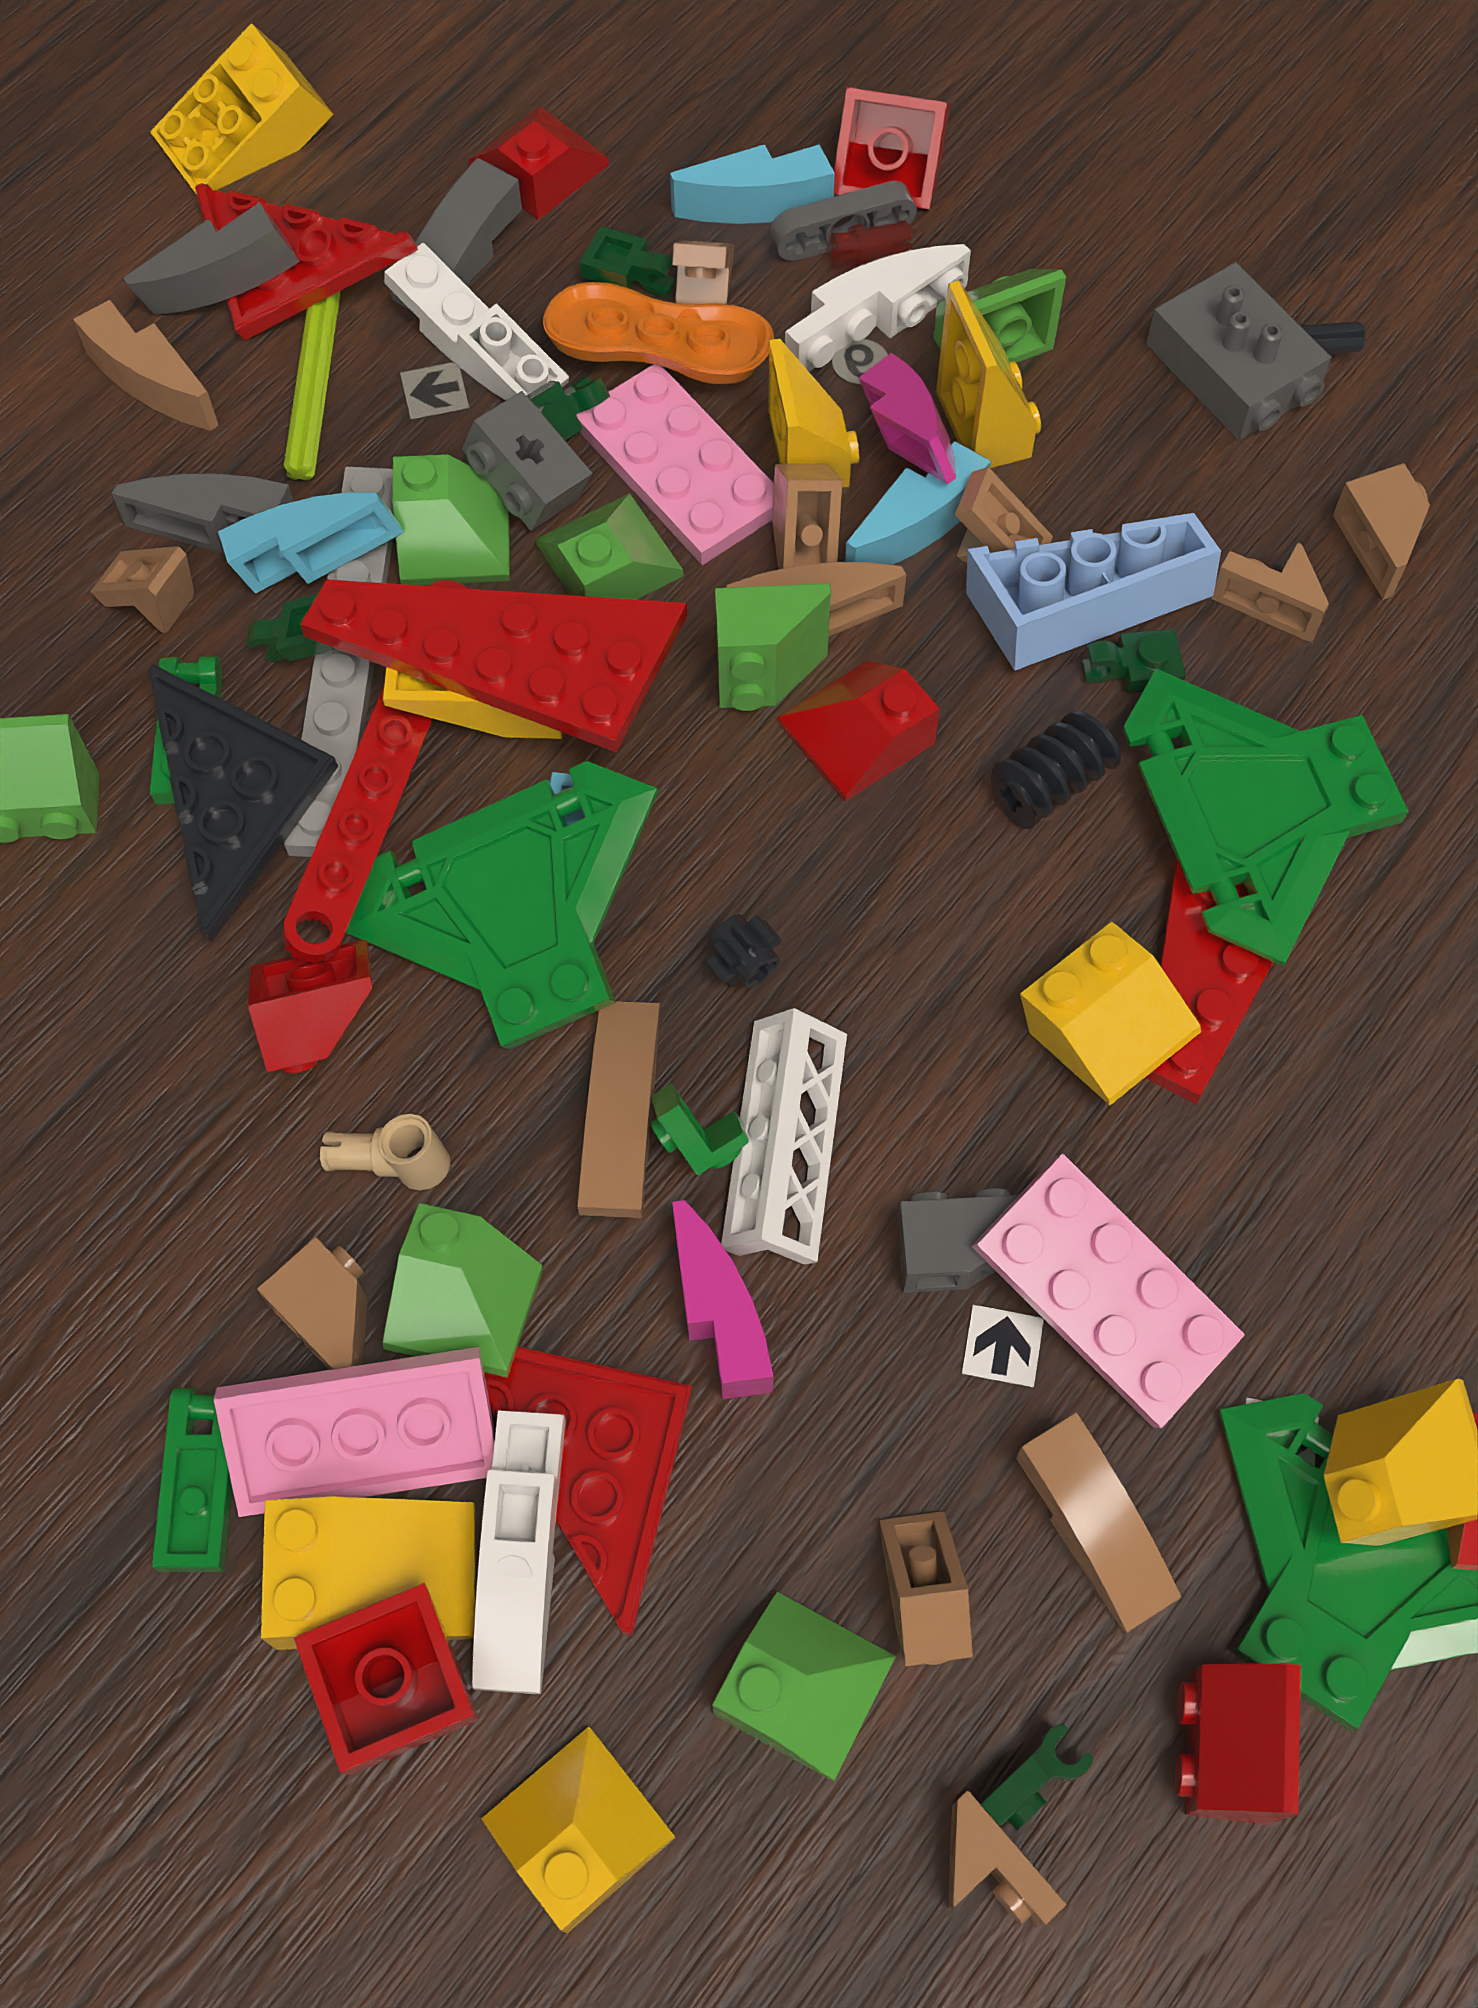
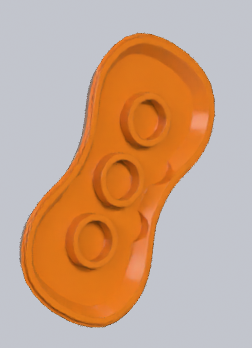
M604 282L579 283L565 288L550 301L543 316V327L546 334L558 350L568 356L596 362L636 361L667 367L695 380L711 384H731L746 380L766 359L769 354V340L774 339L770 323L759 314L743 307L728 304H678L665 302L645 296L627 287Z

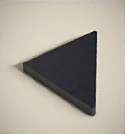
M153 664L149 668L148 673L153 686L157 706L156 713L163 747L166 751L171 776L169 778L177 817L180 821L191 888L194 892L199 916V928L204 938L212 942L337 770L338 764L334 756Z

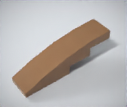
M616 1001V1003L599 1010L582 1151L578 1197L579 1215L642 1218L646 1167H648L651 1118H653V1101L651 1096L655 1090L660 1003Z

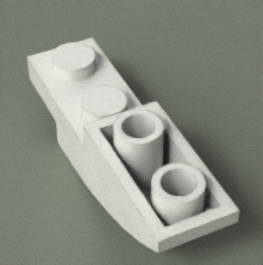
M424 243L417 247V251L402 258L385 271L384 283L420 319L419 330L440 351L459 365L461 369L499 397L508 400L521 391L527 396L550 380L559 381L562 387L568 383L569 376L497 304L489 309Z
M964 244L910 250L864 264L832 279L812 291L811 314L785 331V345L809 372L815 367L820 368L826 365L836 352L854 340L860 341L866 338L876 326L891 338L906 327L917 325L928 312L937 307V303L947 299L948 283L959 280L964 288L967 286L971 250Z
M498 1411L492 1469L487 1472L480 1542L473 1648L472 1688L474 1690L541 1694L555 1561L553 1543L566 1424L564 1415Z

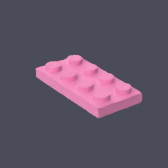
M653 364L608 392L610 397L601 404L576 414L583 428L579 433L701 565H704L772 521L774 483L662 366Z
M1064 1154L1055 1156L971 1246L1153 1428H1163L1245 1335Z
M480 1347L217 1387L215 1392L214 1404L239 1517L265 1513V1500L330 1496L363 1498L487 1478L488 1470L492 1469L495 1432Z

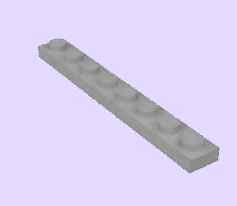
M345 467L341 493L376 492L394 515L393 469ZM393 539L329 572L327 579L387 583ZM336 648L332 651L315 655L301 740L334 756L338 768L285 840L284 845L289 856H312L365 731L375 663Z

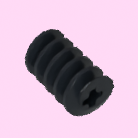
M1072 711L1067 713L1059 723L1050 725L1042 735L1033 737L1026 747L1013 751L1009 759L996 763L991 773L993 791L1001 808L1016 826L1023 829H1032L1036 824L1035 815L1040 818H1047L1052 814V802L1056 805L1064 806L1071 798L1070 791L1082 793L1088 786L1087 779L1099 781L1105 774L1104 767L1108 769L1117 768L1121 763V751L1110 731L1098 719L1086 712Z

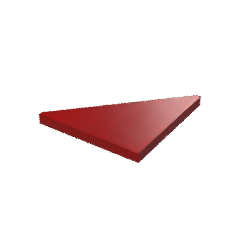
M203 183L195 186L204 221L209 219L218 231L260 202L285 235L300 261L271 280L227 299L235 330L244 340L265 331L418 250L416 243L409 233L400 231L397 234L378 230L373 224L344 217L340 218V220L323 217L315 210L290 204H284V207L266 203L263 198L236 191L224 193L212 190L209 185Z
M518 1346L508 1377L484 1372L490 1409L496 1420L498 1411L564 1415L566 1424L556 1522L622 1634L633 1637L692 1395V1386Z

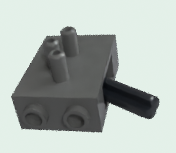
M1235 262L1155 308L1146 345L1238 440H1241L1258 429L1260 431L1269 429L1284 413L1298 405L1304 407L1312 403L1325 387L1324 378L1332 358L1329 354L1360 352L1363 350L1365 328L1362 323L1358 322L1299 325Z

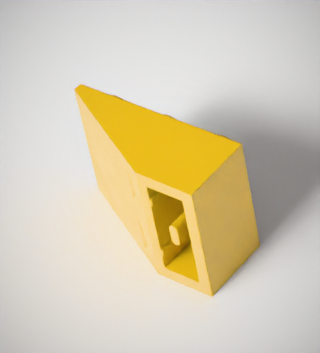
M251 23L150 132L196 193L195 186L200 183L209 185L212 190H218L299 151L334 114L288 55Z

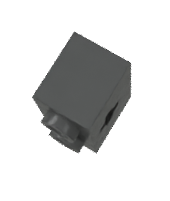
M523 391L474 420L461 448L466 454L471 467L478 474L485 476L502 496L506 508L513 515L520 517L531 531L576 502L593 474Z

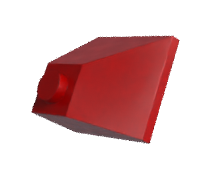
M541 106L468 160L469 167L479 158L518 179L522 208L537 220L609 166V157Z
M867 660L778 716V723L844 801H847L934 745L940 708L906 669Z
M367 940L342 944L335 956L330 957L326 962L319 961V963L313 964V962L308 961L303 963L301 959H295L291 956L251 966L248 1008L267 1073L280 1069L285 1073H298L314 1067L318 1060L328 1058L372 990L370 949Z

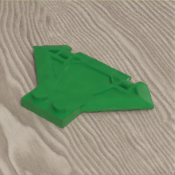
M1155 669L1123 727V733L1129 746L1148 745L1152 754V758L1139 762L1138 768L1192 894L1210 891L1216 903L1215 907L1205 910L1201 914L1208 932L1283 967L1346 839L1403 823L1409 812L1363 715L1299 731L1173 675ZM1180 737L1184 747L1175 749L1171 739ZM1244 883L1249 896L1239 898L1234 885Z
M585 761L569 769L574 786L555 794L550 782L546 779L413 840L412 844L416 858L404 864H398L392 851L386 852L375 859L346 933L358 939L367 940L370 944L481 990L500 1045L506 1049H512L616 1003L594 941L659 792L658 788ZM582 809L585 818L567 825L564 816ZM424 880L427 890L411 896L408 887Z
M1305 1393L1220 1409V1419L1268 1591L1233 1654L1248 1664L1290 1663L1301 1665L1300 1698L1350 1732H1353L1361 1725L1391 1670L1478 1653V1570L1452 1568L1446 1528L1380 1546L1341 1543L1324 1478L1334 1434L1314 1422L1323 1407L1321 1403ZM1301 1444L1323 1458L1318 1468L1296 1455Z

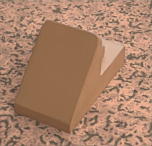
M690 240L674 243L673 265L678 266L676 303L727 304L734 257V244Z
M989 467L971 473L955 513L957 518L967 527L957 553L959 559L967 562V552L971 548L988 546L989 553L1014 549L1015 541L1037 538L1039 545L1051 543L1053 536Z
M1297 543L1282 573L1267 567L1259 560L1246 558L1230 551L1221 566L1215 584L1214 595L1211 597L1212 600L1311 643L1318 632L1329 605L1301 543Z
M179 546L121 551L90 593L105 607L135 606L160 632L167 633L194 596V587L187 555Z
M967 1791L952 1805L948 1909L954 1908L991 1872L999 1882L992 1890L993 1894L1019 1924L1022 1925L1030 1918L1037 1927L1046 1925L1066 1906V1903L972 1794Z

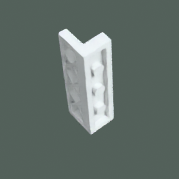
M795 1008L754 1021L740 1114L749 1143L742 1147L740 1154L733 1161L721 1245L726 1251L738 1256L770 1250L806 1265L818 1261L847 1034ZM809 1037L825 1044L822 1068L816 1071L807 1052ZM806 1090L816 1108L815 1121L810 1127L800 1110L801 1094ZM797 1148H800L808 1164L807 1180L800 1184L792 1167L793 1151ZM791 1205L801 1224L798 1241L782 1235L785 1210Z

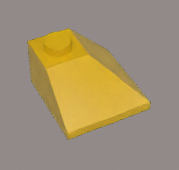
M781 339L769 340L768 411L779 463L829 464L842 479V488L849 487L851 464L859 463V448L855 431H846L840 407Z
M1462 1379L1450 1380L1338 1415L1324 1478L1341 1543L1380 1546L1478 1519V1430Z
M587 1727L481 1818L517 1873L559 1929L567 1934L676 1838L590 1727Z

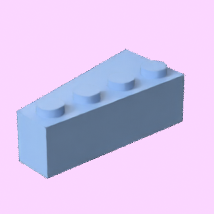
M1194 513L1123 524L1122 532L1103 535L1093 533L1092 529L1071 532V538L1068 541L1039 545L1037 538L1015 541L1014 549L989 553L988 546L971 548L967 552L966 594L1015 671L1212 597L1215 590L1221 550Z

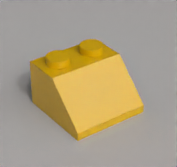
M1113 922L1106 925L1020 993L1029 1033L1109 1105L1113 1104L1201 1033L1200 1024L1154 956Z

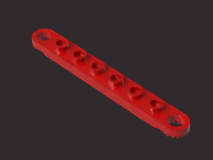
M440 580L429 585L436 587L467 588L464 585L451 580ZM384 687L284 920L282 929L284 948L292 953L291 956L293 958H299L303 963L308 961L313 962V964L319 963V961L326 962L330 957L335 956L340 948L375 859L381 849L433 722V718L385 706L383 701ZM305 919L307 921L315 919L314 922L320 920L323 926L326 925V929L329 931V938L322 943H309L298 935L296 928Z

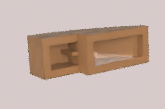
M110 300L73 319L87 355L108 378L129 395L150 408L180 422L208 431L219 426L208 392L155 324L135 333Z
M827 562L792 566L760 573L728 584L726 588L830 583L829 636H832L902 607L906 573L902 566L870 562Z
M1077 1413L1021 1447L1016 1459L1053 1514L1050 1519L1051 1523L1124 1634H1127L1181 1598L1176 1584L1146 1525L1100 1447Z

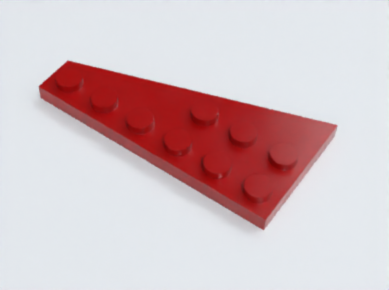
M327 579L300 625L304 637L617 753L687 618V603Z
M1175 856L1165 922L1166 930L1159 965L1200 1024L1201 1033L1147 1075L1145 1079L1197 1105L1274 962L1208 932L1201 914L1203 911L1216 906L1210 891L1192 894L1178 859ZM1244 883L1234 885L1239 898L1249 896Z

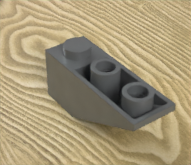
M991 1188L975 1192L971 1198L948 1199L945 1193L924 1192L912 1196L910 1201H901L897 1228L903 1293L966 1290L996 1272L971 1246L1019 1195H1010V1192L1006 1189Z

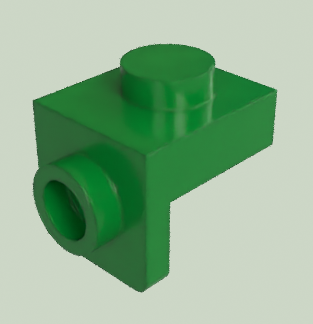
M672 1083L651 1096L657 1118L650 1122L655 1134L669 1153L679 1148L697 1176L709 1168L718 1169L731 1163L740 1154L742 1147L749 1143L744 1125L736 1112H731L708 1128L703 1129Z

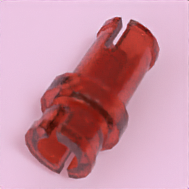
M901 220L897 223L865 228L863 224L851 225L848 228V232L831 233L829 243L831 245L837 244V248H830L832 261L836 267H842L851 263L855 267H859L873 259L912 250V243L904 242L905 239H912L910 226L906 220Z

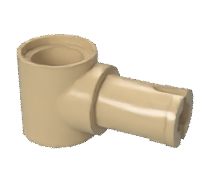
M414 1114L399 1115L390 1120L384 1127L377 1128L374 1133L325 1132L322 1142L325 1145H332V1147L321 1146L320 1161L325 1171H374L378 1177H398L408 1188L419 1191L431 1189L438 1185L447 1176L450 1168V1155L429 1123L421 1116ZM422 1147L416 1155L407 1158L413 1150Z

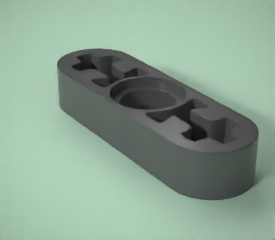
M890 181L788 209L774 219L770 227V235L780 256L785 260L796 261L900 232L912 223L916 216L917 208L906 185L899 181ZM849 215H854L853 218L847 223L838 227H833V225L840 219Z

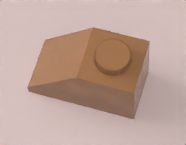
M1404 463L1345 482L1333 513L1335 521L1382 599L1393 596L1430 506L1424 487L1421 483L1414 480Z
M775 464L772 520L778 570L799 565L837 562L842 479L829 464Z
M315 1237L257 1290L273 1312L328 1370L363 1365L367 1297L357 1279L364 1272L341 1246L338 1245L330 1252Z
M944 1511L879 1520L894 1622L905 1666L920 1664L938 1665L949 1660L973 1657L968 1587Z

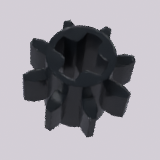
M741 914L734 915L721 923L711 934L708 944L716 953L706 960V963L723 983L727 982L731 987H734L741 981L746 988H752L766 980L778 967L780 958L772 949L777 947L782 942V939L758 915H755L749 922Z

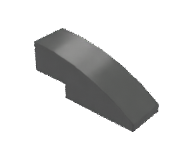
M477 158L456 181L419 235L416 241L417 247L424 243L467 286L494 257L492 241L522 210L518 179ZM391 290V299L409 309Z
M259 202L219 231L209 219L126 275L124 280L154 315L212 305L242 294L271 280L300 261L285 235Z
M178 474L151 477L118 484L112 492L125 526L221 554L225 552L218 531L249 516L294 502L289 484L257 477L229 474Z

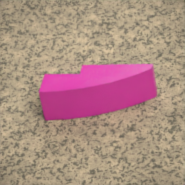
M890 353L858 378L871 405L870 409L889 450L948 485L956 479L955 457L950 439L934 401L918 374L907 363Z
M685 1200L672 1202L689 1341L715 1339L722 1399L773 1393L774 1376L765 1334L751 1295L733 1260L710 1227Z

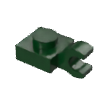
M600 226L579 262L582 278L596 282L612 283L630 288L632 282L636 280L648 292L658 297H668L676 283L674 277L667 276L673 265L671 257L662 253H649L647 239Z
M585 376L566 390H563L559 381L550 380L528 394L527 397L560 436L567 440L583 429L576 414L601 404L610 395L601 377L591 381L589 376Z
M318 593L283 603L281 617L252 622L249 625L246 644L249 647L262 644L267 645L265 659L268 662H278L284 659L290 662L334 650V647L304 637L300 625Z
M1175 629L1122 633L1117 645L1109 641L1089 643L1087 645L1089 659L1082 660L1081 663L1086 683H1102L1108 680L1124 679L1127 693L1143 692L1155 669H1159L1182 680L1186 678Z
M1064 1724L1057 1725L1047 1732L1036 1752L980 1804L999 1827L1008 1821L1017 1831L1047 1802L1038 1792L1046 1782L1051 1779L1073 1781L1090 1769L1094 1757L1089 1752L1079 1758L1073 1765H1066L1058 1760L1055 1754V1745L1069 1731Z

